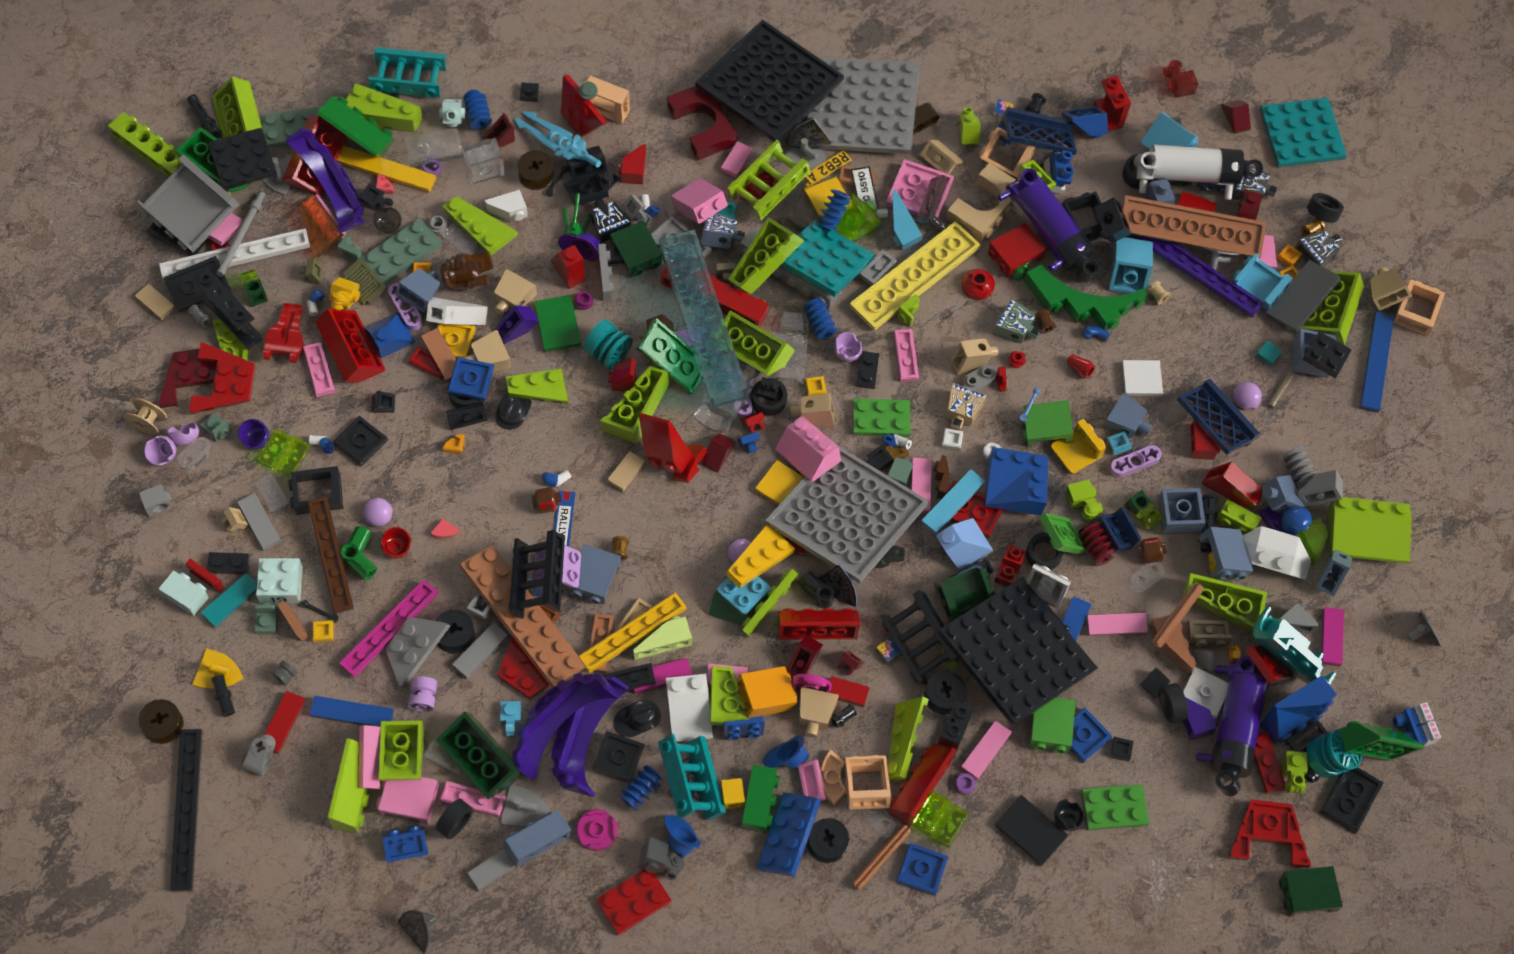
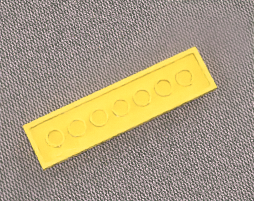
M955 221L854 299L849 307L875 331L898 313L901 304L914 294L919 297L980 249L981 244Z

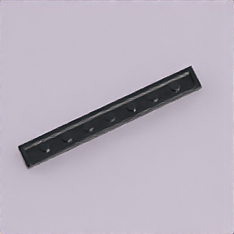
M184 729L180 731L171 892L193 891L202 729Z

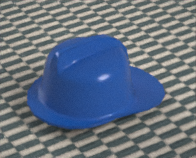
M801 735L795 736L771 749L763 759L764 766L774 768L783 765L790 769L798 767L810 757L804 747V737Z
M667 815L665 817L664 824L669 832L667 838L668 847L677 856L683 859L694 848L701 846V841L686 820L683 818L678 819L676 815Z

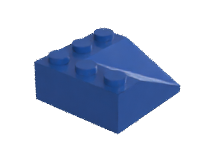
M992 447L987 458L985 507L1041 516L1047 504L1048 456Z
M1323 675L1275 704L1262 720L1260 726L1264 731L1269 732L1273 744L1278 741L1283 743L1292 736L1291 733L1295 730L1298 733L1306 728V723L1310 721L1314 723L1323 717L1322 714L1327 712L1328 708L1334 704L1332 700L1337 694Z

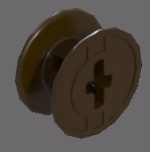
M532 150L523 154L518 160L517 166L519 170L518 177L523 186L530 190H541L548 187L554 180L552 158L540 150Z
M164 699L153 700L146 704L138 718L139 726L147 739L157 744H166L177 739L184 726L183 716L176 705Z

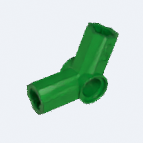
M356 526L347 544L342 547L341 555L344 563L366 581L370 580L378 570L362 554L372 532L363 526ZM349 553H355L353 557H347Z

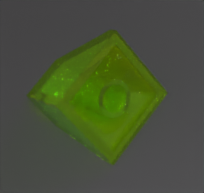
M852 193L850 195L851 199H849L850 204L845 205L847 210L841 211L844 216L839 218L840 224L835 225L840 235L852 242H856L870 235L882 221L869 205Z

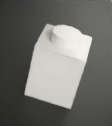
M520 190L485 200L487 213L506 221H520L528 217L527 207Z

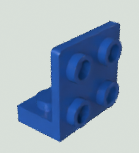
M759 716L747 720L724 722V726H722L723 739L737 740L744 736L757 738L764 734L765 719Z

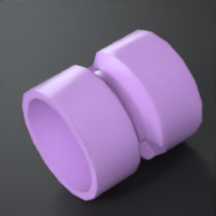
M413 677L411 679L410 691L412 693L409 695L408 708L419 712L433 711L435 705V697L433 695L436 694L438 682L429 677Z

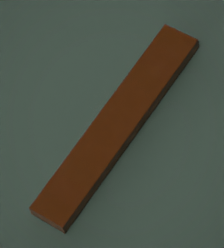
M327 496L309 500L307 502L334 614L353 610L354 606Z

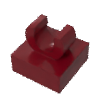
M845 651L840 657L842 662L838 668L842 669L844 665H848L849 671L847 675H851L854 670L860 669L864 662L852 652Z

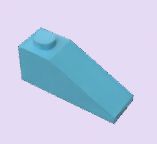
M895 189L892 195L894 237L892 238L896 246H900L903 251L922 241V234Z

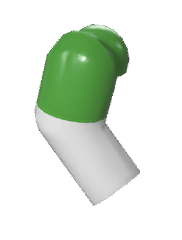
M871 200L864 202L863 209L870 218H888V209H878Z

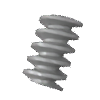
M1304 446L1291 449L1283 457L1284 462L1287 463V468L1291 469V475H1294L1293 479L1297 482L1298 488H1303L1318 474L1317 471L1311 472L1314 464L1307 465L1311 459H1304L1307 451L1300 452Z

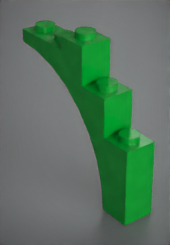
M1042 264L1028 271L1024 280L1042 307L1048 309L1050 313L1059 312L1064 307L1075 323L1081 320L1086 321L1092 316L1098 326L1104 330L1115 329L1119 325L1120 318L1128 314L1131 309H1138L1143 306L1147 297V292L1144 288L1120 296L1086 294L1061 283Z

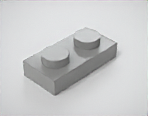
M882 250L860 272L859 277L872 286L893 268L897 260Z

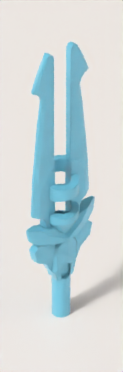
M523 111L522 113L549 130L550 132L547 136L519 118H515L519 129L525 128L551 150H558L555 153L556 156H563L566 160H586L595 167L601 165L600 160L588 154L585 148L586 142L578 134L572 138V133L536 117L537 113ZM554 135H557V136H558V138L556 139V141L553 140V136H554Z

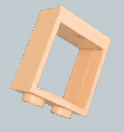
M589 76L587 81L593 82L598 90L597 95L590 100L604 118L623 124L629 113V91Z
M997 127L996 130H992L990 133L988 145L983 146L979 154L981 155L980 159L986 164L990 162L1017 180L1021 175L1020 166L1031 160L1036 147L1014 142L1025 148L1014 171L989 159V156L1000 136L1008 139L1007 132Z
M1410 279L1407 287L1412 294L1435 302L1430 319L1404 310L1408 301L1406 299L1399 303L1393 323L1428 336L1434 326L1445 292Z
M886 756L845 757L844 770L849 810L890 808L891 792ZM880 772L882 790L853 791L851 773Z

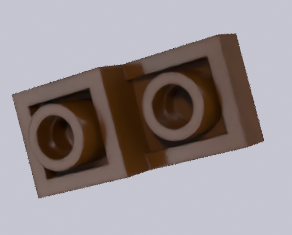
M944 455L941 456L940 461L936 460L933 472H936L935 479L938 480L935 490L938 491L937 498L939 499L945 496L949 480L948 462Z

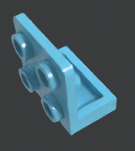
M759 576L741 588H738L727 578L717 588L718 593L742 614H747L761 599L766 601L769 598L767 594L771 590L768 582L762 580Z

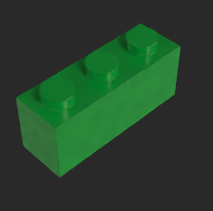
M759 765L752 766L741 829L766 833V828L771 827L773 815H769L770 807H775L776 801L773 789L778 788L780 776H776L777 769Z

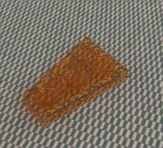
M312 194L299 205L304 225L307 227L308 239L313 248V257L318 259L341 239L344 234H339L337 224L319 199Z

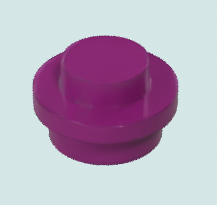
M580 292L575 297V304L580 309H589L593 305V297L588 292Z

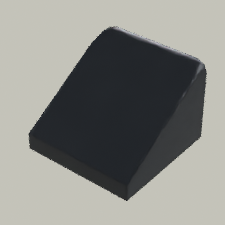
M377 391L372 396L371 412L394 413L395 395Z
M1155 668L1140 685L1152 697L1156 698L1159 695L1160 687L1169 685L1170 680L1158 668Z

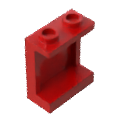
M1116 75L1101 80L1106 93L1104 98L1095 100L1093 104L1094 107L1096 106L1107 113L1108 132L1124 127L1131 106V102Z
M1024 223L992 240L989 244L988 254L992 260L996 261L1000 271L1005 273L1007 277H1010L1013 270L1035 258L1038 262L1043 260L1046 254V247L1030 227Z

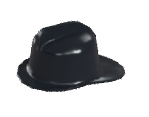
M506 393L496 410L495 418L498 425L507 430L516 429L521 426L531 408V399L518 398L517 396L509 397L508 393Z
M636 701L617 712L613 722L614 728L618 734L624 737H634L652 730L660 722V709L650 701Z

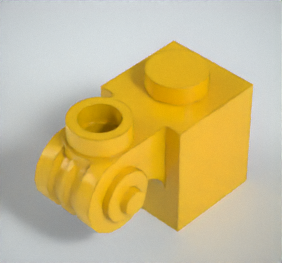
M341 277L336 279L331 284L330 306L337 310L349 309L360 298V284Z

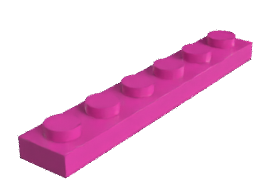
M423 579L339 663L340 666L355 678L390 643L408 617L415 618L439 594L438 591Z

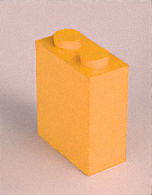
M785 666L742 673L737 679L739 693L744 702L748 718L791 711L797 703V693L793 691L791 676L787 673Z

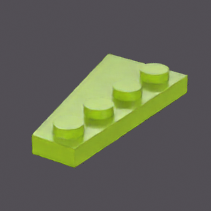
M455 196L442 206L443 211L485 252H489L490 256L518 236V231L458 196Z
M792 569L790 572H784L779 579L782 582L778 587L773 586L767 594L769 598L765 603L761 601L755 608L757 613L752 618L749 616L742 624L744 627L742 631L748 637L765 619L766 613L776 606L779 597L784 596L788 592L790 584L792 582L795 583L799 579L798 573Z

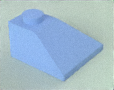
M974 518L953 524L936 535L945 552L960 571H963L969 564L977 562L993 551Z

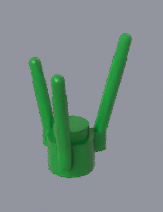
M579 193L576 194L573 221L570 222V225H568L567 208H563L564 235L576 236L585 232L591 219V214H589L582 228L577 223Z

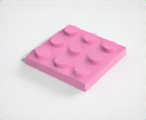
M904 159L886 201V206L893 208L892 195L893 190L896 189L910 214L937 223L955 176Z

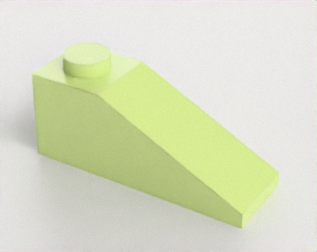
M673 617L665 622L633 650L634 660L691 646L692 636L686 617Z

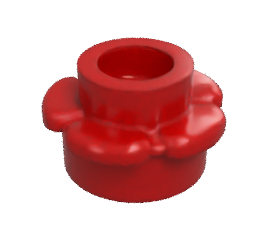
M1012 351L1010 356H1008V362L1011 367L1020 368L1025 365L1026 356L1023 352Z

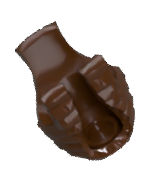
M489 252L479 255L457 254L442 264L440 269L442 281L445 286L454 290H472L476 286L489 285L490 282L487 275H478L493 269V262Z

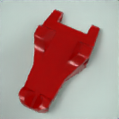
M283 303V310H281L278 322L266 333L263 360H270L272 354L289 355V362L297 363L301 352L304 350L303 346H305L300 331L301 315L303 314L302 305Z

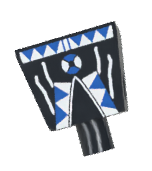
M603 199L594 202L596 209L591 211V217L600 244L609 241L611 233L631 226L630 220L615 202L605 204Z

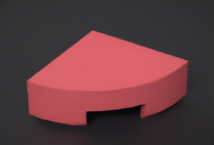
M378 174L376 188L383 191L384 194H394L392 183L385 176Z
M442 519L431 532V536L438 539L453 537L459 530Z

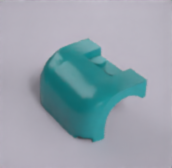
M1265 607L1254 625L1253 639L1303 682L1309 684L1320 677V672L1323 669L1321 659L1324 654L1320 652L1313 654L1307 649L1311 643L1284 619H1273L1268 615L1272 608ZM1331 672L1324 677L1329 684H1331L1336 673Z

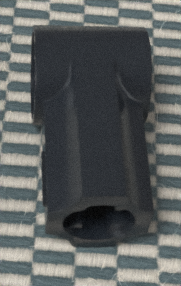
M811 571L802 575L798 584L816 600L819 607L829 608L834 601L833 588L824 584ZM826 594L829 598L824 599L820 596Z

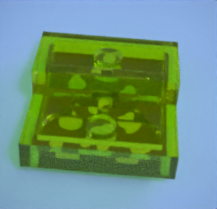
M276 428L256 461L276 472L291 477V472H295L311 445L295 435L292 437Z
M933 791L912 825L934 841L950 848L970 814L968 811L952 804L950 799Z

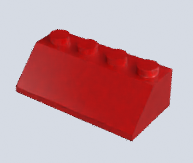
M319 115L309 116L304 128L313 132L317 141L320 144L326 145L331 151L334 160L337 161L347 135ZM294 150L282 181L298 190L322 196L325 190L307 163Z
M327 308L315 322L345 382L359 383L386 370L356 311Z
M786 608L778 613L779 640H802L806 635L814 640L858 638L860 629L858 610L843 608L842 610H833L831 608L813 610L805 608L801 611H794L791 608Z
M933 743L930 749L926 747L920 756L923 760L919 765L916 763L910 772L912 777L909 781L905 779L899 789L902 791L899 797L894 796L890 802L891 810L889 815L911 827L951 764L956 749Z

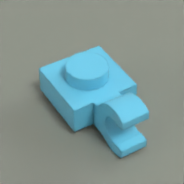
M501 701L500 722L506 723L507 737L515 736V723H521V701Z

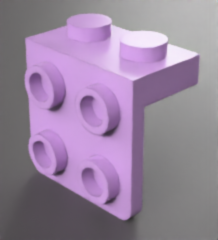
M566 545L564 547L562 584L576 588L579 586L581 553ZM546 550L535 552V562L545 559ZM545 568L534 570L533 580L543 578Z

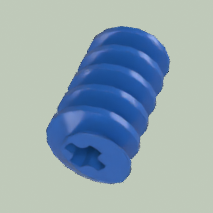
M479 90L467 91L463 98L470 128L478 130L489 126L492 123V119L490 118L486 95L480 93Z
M831 189L830 191L834 196H827L831 202H824V205L828 208L821 209L824 216L818 215V218L821 220L819 222L820 225L836 231L837 226L835 224H840L839 218L844 216L841 211L847 210L845 205L850 204L849 199L851 197L839 190Z
M815 298L808 301L803 306V309L806 312L815 337L823 340L834 335L838 329L833 327L835 322L832 321V315L829 314L830 310L826 308L827 303L821 302L820 298Z
M645 765L644 771L638 773L639 778L634 777L632 779L633 783L629 782L627 784V789L623 788L621 790L622 795L619 794L622 801L635 811H638L636 803L644 804L641 799L642 797L649 799L648 791L653 794L655 793L653 786L661 787L658 781L663 780L662 777L649 765Z

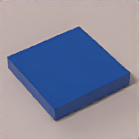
M457 357L448 394L485 401L495 368L494 364Z
M1085 707L1074 716L1072 747L1070 748L1082 763L1113 737Z
M909 843L896 883L936 896L948 856Z

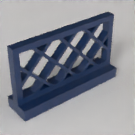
M1006 107L1000 122L1006 128L1009 141L1057 152L1065 150L1072 152V155L1076 154L1077 149L1071 132L1073 128L1072 121Z
M1211 379L1206 380L1203 385L1179 396L1177 399L1226 455L1244 445L1246 447L1249 446L1260 434ZM1186 399L1193 401L1194 405L1189 404ZM1198 403L1204 404L1206 409L1198 407ZM1199 413L1205 414L1206 419L1202 418ZM1211 417L1217 418L1218 423L1211 421ZM1211 426L1218 428V432L1213 431ZM1223 430L1230 432V436L1224 435ZM1224 440L1231 442L1230 448L1224 443Z

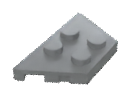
M408 617L385 648L400 687H406L450 627L449 624Z

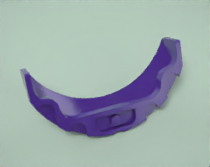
M305 128L288 137L286 142L307 163L325 189L337 216L339 234L364 224L365 221L362 219L364 209L358 202L359 195L341 164L334 160L331 151L326 145L320 144L315 138V134Z
M596 672L585 675L577 673L573 675L572 679L566 682L562 680L555 687H551L531 708L528 713L529 719L524 726H520L517 733L519 740L516 750L512 753V759L517 769L534 781L537 777L542 754L551 737L562 723L583 706L604 698L619 699L621 697L620 694L601 674Z
M614 676L604 677L620 696L628 691L629 686ZM604 698L593 701L574 712L559 727L552 748L551 758L554 760L552 772L557 777L560 786L564 789L595 797L596 793L590 789L585 777L586 752L599 721L617 699Z

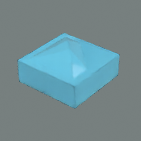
M1125 431L1107 437V442L1114 455L1132 449Z

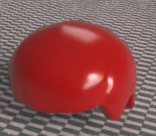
M391 527L383 533L380 545L381 550L389 558H402L410 549L411 537L405 529Z

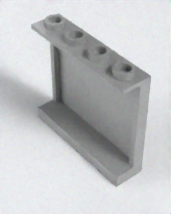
M182 155L178 159L182 165L144 204L139 200L137 203L142 207L140 211L147 217L151 215L154 218L152 221L159 228L165 227L166 230L164 232L172 239L176 237L179 240L177 243L184 250L188 248L194 252L239 204L185 155Z

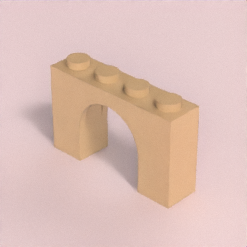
M989 162L980 172L977 184L993 194L999 205L989 211H980L958 198L948 209L946 220L950 223L956 221L974 239L981 243L984 238L990 237L995 226L998 227L1001 224L1003 216L1012 211L1016 201H1013L1010 197L999 201L997 196L1006 191V186L1016 179Z

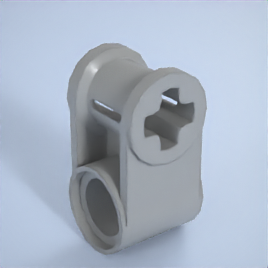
M262 735L251 742L243 763V769L260 776L265 775L276 745L275 739L271 735Z

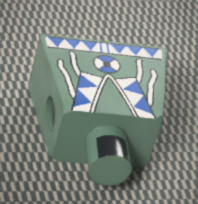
M1011 299L996 323L993 334L1022 343L1026 335L1037 339L1041 330L1033 326L1035 315Z

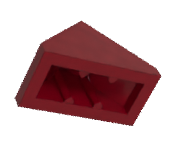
M1236 100L1221 105L1234 134L1251 129L1248 103Z
M505 113L499 117L482 137L490 151L515 142L514 127Z
M721 433L717 434L711 439L701 465L719 473L736 441Z

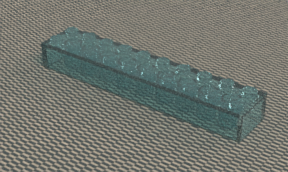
M695 229L660 238V252L710 407L715 408L747 399V387Z

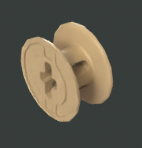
M133 398L132 403L138 411L136 414L124 413V420L143 433L153 436L158 435L159 431L153 425L155 419L160 421L166 420V413L149 401Z

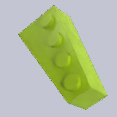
M356 83L346 99L349 101V106L359 108L363 111L362 115L367 119L371 117L377 121V126L380 128L391 127L392 130L415 133L422 121L420 106Z
M768 217L728 280L752 294L804 240Z
M650 365L635 382L633 388L630 391L628 390L623 395V399L611 408V412L600 420L603 431L638 444L642 437L639 415L643 413L653 416L670 384L668 372Z
M1193 573L1189 574L1185 581L1182 597L1186 595L1195 582L1201 584L1204 590L1194 604L1251 633L1253 632L1254 625L1265 608L1268 592Z

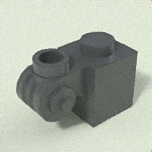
M649 837L642 846L638 868L644 869L649 873L664 874L666 879L674 880L684 868V861L679 856H673L669 859L667 857L669 843Z

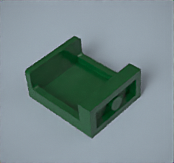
M644 221L610 234V244H614L627 267L629 277L641 275L644 271L655 269L662 264V253Z
M975 565L935 583L947 619L953 621L995 595L994 589L989 585V575L985 568Z
M1334 866L1285 871L1279 878V887L1284 892L1285 897L1283 900L1284 909L1288 911L1289 917L1297 913L1323 910L1337 912L1343 907Z

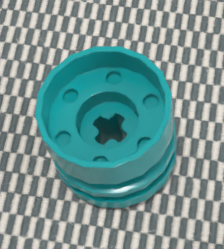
M605 319L599 322L589 333L584 342L583 350L591 357L598 358V361L610 370L613 369L615 364L620 363L625 358L631 348L633 339L622 330L617 332L618 328Z
M1340 728L1311 739L1306 749L1307 759L1311 768L1319 776L1325 778L1357 768L1363 757L1362 755L1345 752Z

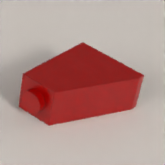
M575 245L557 253L551 259L552 264L569 289L585 282L584 259Z
M1233 462L1210 468L1202 481L1204 486L1243 508L1256 506L1261 501L1262 488Z

